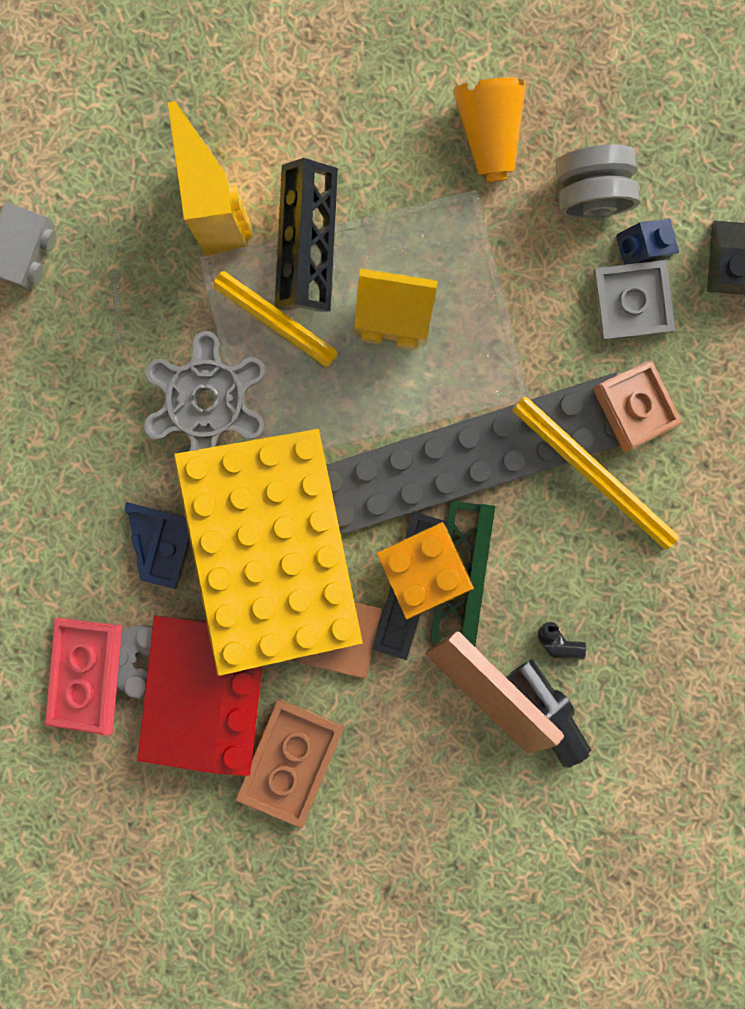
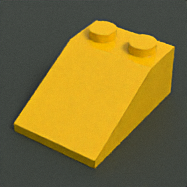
M360 268L354 334L361 335L360 340L368 343L381 344L382 339L397 341L396 346L405 349H418V345H426L438 281Z

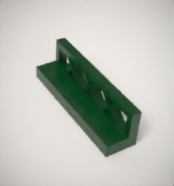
M450 500L447 530L451 539L453 537V530L460 537L453 542L454 546L463 541L471 552L470 562L464 567L465 570L469 568L468 576L474 590L465 593V597L454 605L450 601L446 602L449 609L442 613L443 604L434 608L430 642L438 643L448 637L438 635L440 621L453 612L461 622L460 633L474 647L476 646L495 506ZM456 509L477 512L475 527L464 535L455 525ZM474 533L473 543L471 546L466 538ZM464 604L461 617L456 609Z

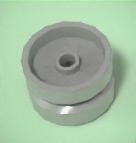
M609 144L581 148L562 155L555 163L557 182L565 186L558 195L559 212L564 217L585 219L612 216L630 211L641 203L639 184L631 179L638 171L637 154L632 147Z

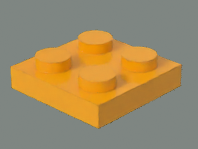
M443 522L377 553L406 619H411L474 590Z

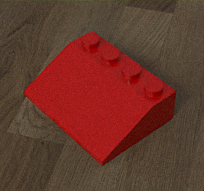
M154 615L137 761L213 774L250 776L262 666L218 676L206 620Z

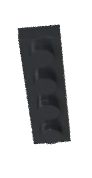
M413 512L405 539L441 522L447 528L449 522ZM392 586L372 650L408 660L421 614L411 619H406Z

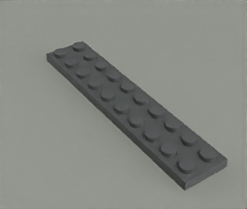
M617 372L530 399L590 455L621 446L592 388L617 376ZM514 405L329 463L326 466L340 535L568 462L513 412Z

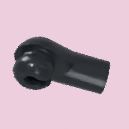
M546 622L539 628V642L551 657L585 659V642L566 641L558 630L559 626L554 622Z

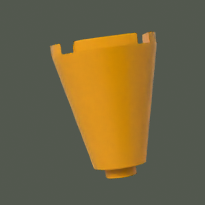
M518 77L478 80L479 84L475 85V89L468 90V83L455 86L453 88L454 99L478 175L486 176V182L508 180L507 173L514 172L526 89L525 79L523 78L518 81Z

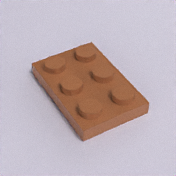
M278 698L253 757L250 776L245 777L236 801L303 828L343 732L344 725Z

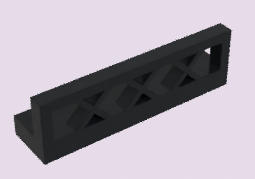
M307 158L283 164L281 167L274 306L285 311L304 308L319 312H330L338 168ZM315 173L325 175V189L321 194L314 184ZM318 208L323 217V227L319 230L312 220L313 211ZM316 244L321 252V262L317 266L311 258V247ZM313 280L319 287V302L308 299L309 284Z

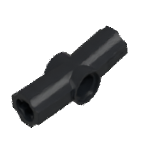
M533 659L512 671L506 678L563 733L564 738L557 746L552 747L562 766L570 768L585 761L589 757L591 748L572 718L575 715V710L570 700L561 691L552 688Z

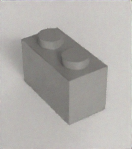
M5 202L0 215V281L30 292L33 284L39 283L44 270V266L41 263L45 252L52 249L56 239L55 225L47 217Z

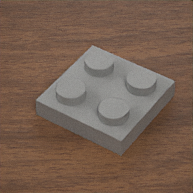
M667 260L601 267L593 270L601 341L668 334L675 331Z

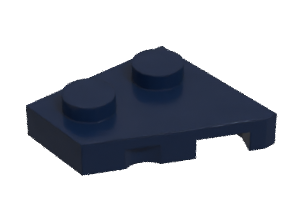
M126 502L125 511L129 516L132 530L131 539L138 558L137 567L140 580L177 589L190 542L186 517Z

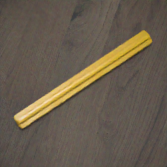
M522 397L514 405L512 410L522 421L657 544L668 550L677 542L678 535L529 398Z

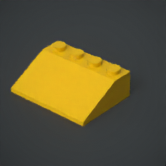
M176 101L168 102L183 216L186 224L206 256L248 250L246 239L253 238L250 218L247 217L246 208L243 207L242 197H239L238 187H231L226 173Z

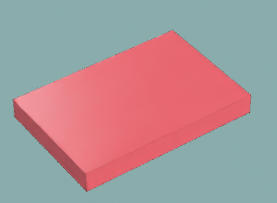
M62 617L55 618L45 717L46 726L99 735L113 734L122 625Z

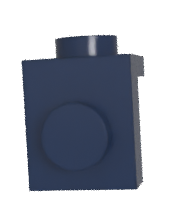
M670 218L639 222L616 235L624 265L671 257L679 253Z

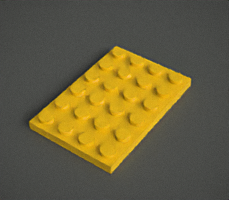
M319 429L173 455L218 676L363 643Z

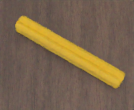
M221 271L214 279L212 284L214 289L323 366L329 367L338 354L335 348L225 271Z

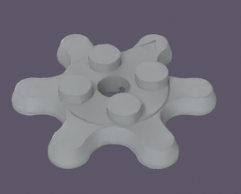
M203 331L193 339V357L186 365L181 367L173 366L161 358L154 359L147 365V379L152 384L161 387L166 396L162 409L150 414L145 420L144 429L149 437L160 440L174 431H182L189 436L191 441L190 451L216 447L219 436L227 431H236L247 439H255L263 433L265 427L263 418L258 413L249 410L244 402L247 389L261 382L265 376L266 369L261 360L249 357L235 366L225 365L219 358L220 343L218 337L212 332ZM205 390H211L214 392L216 400H214L211 407L204 410L198 406V396Z

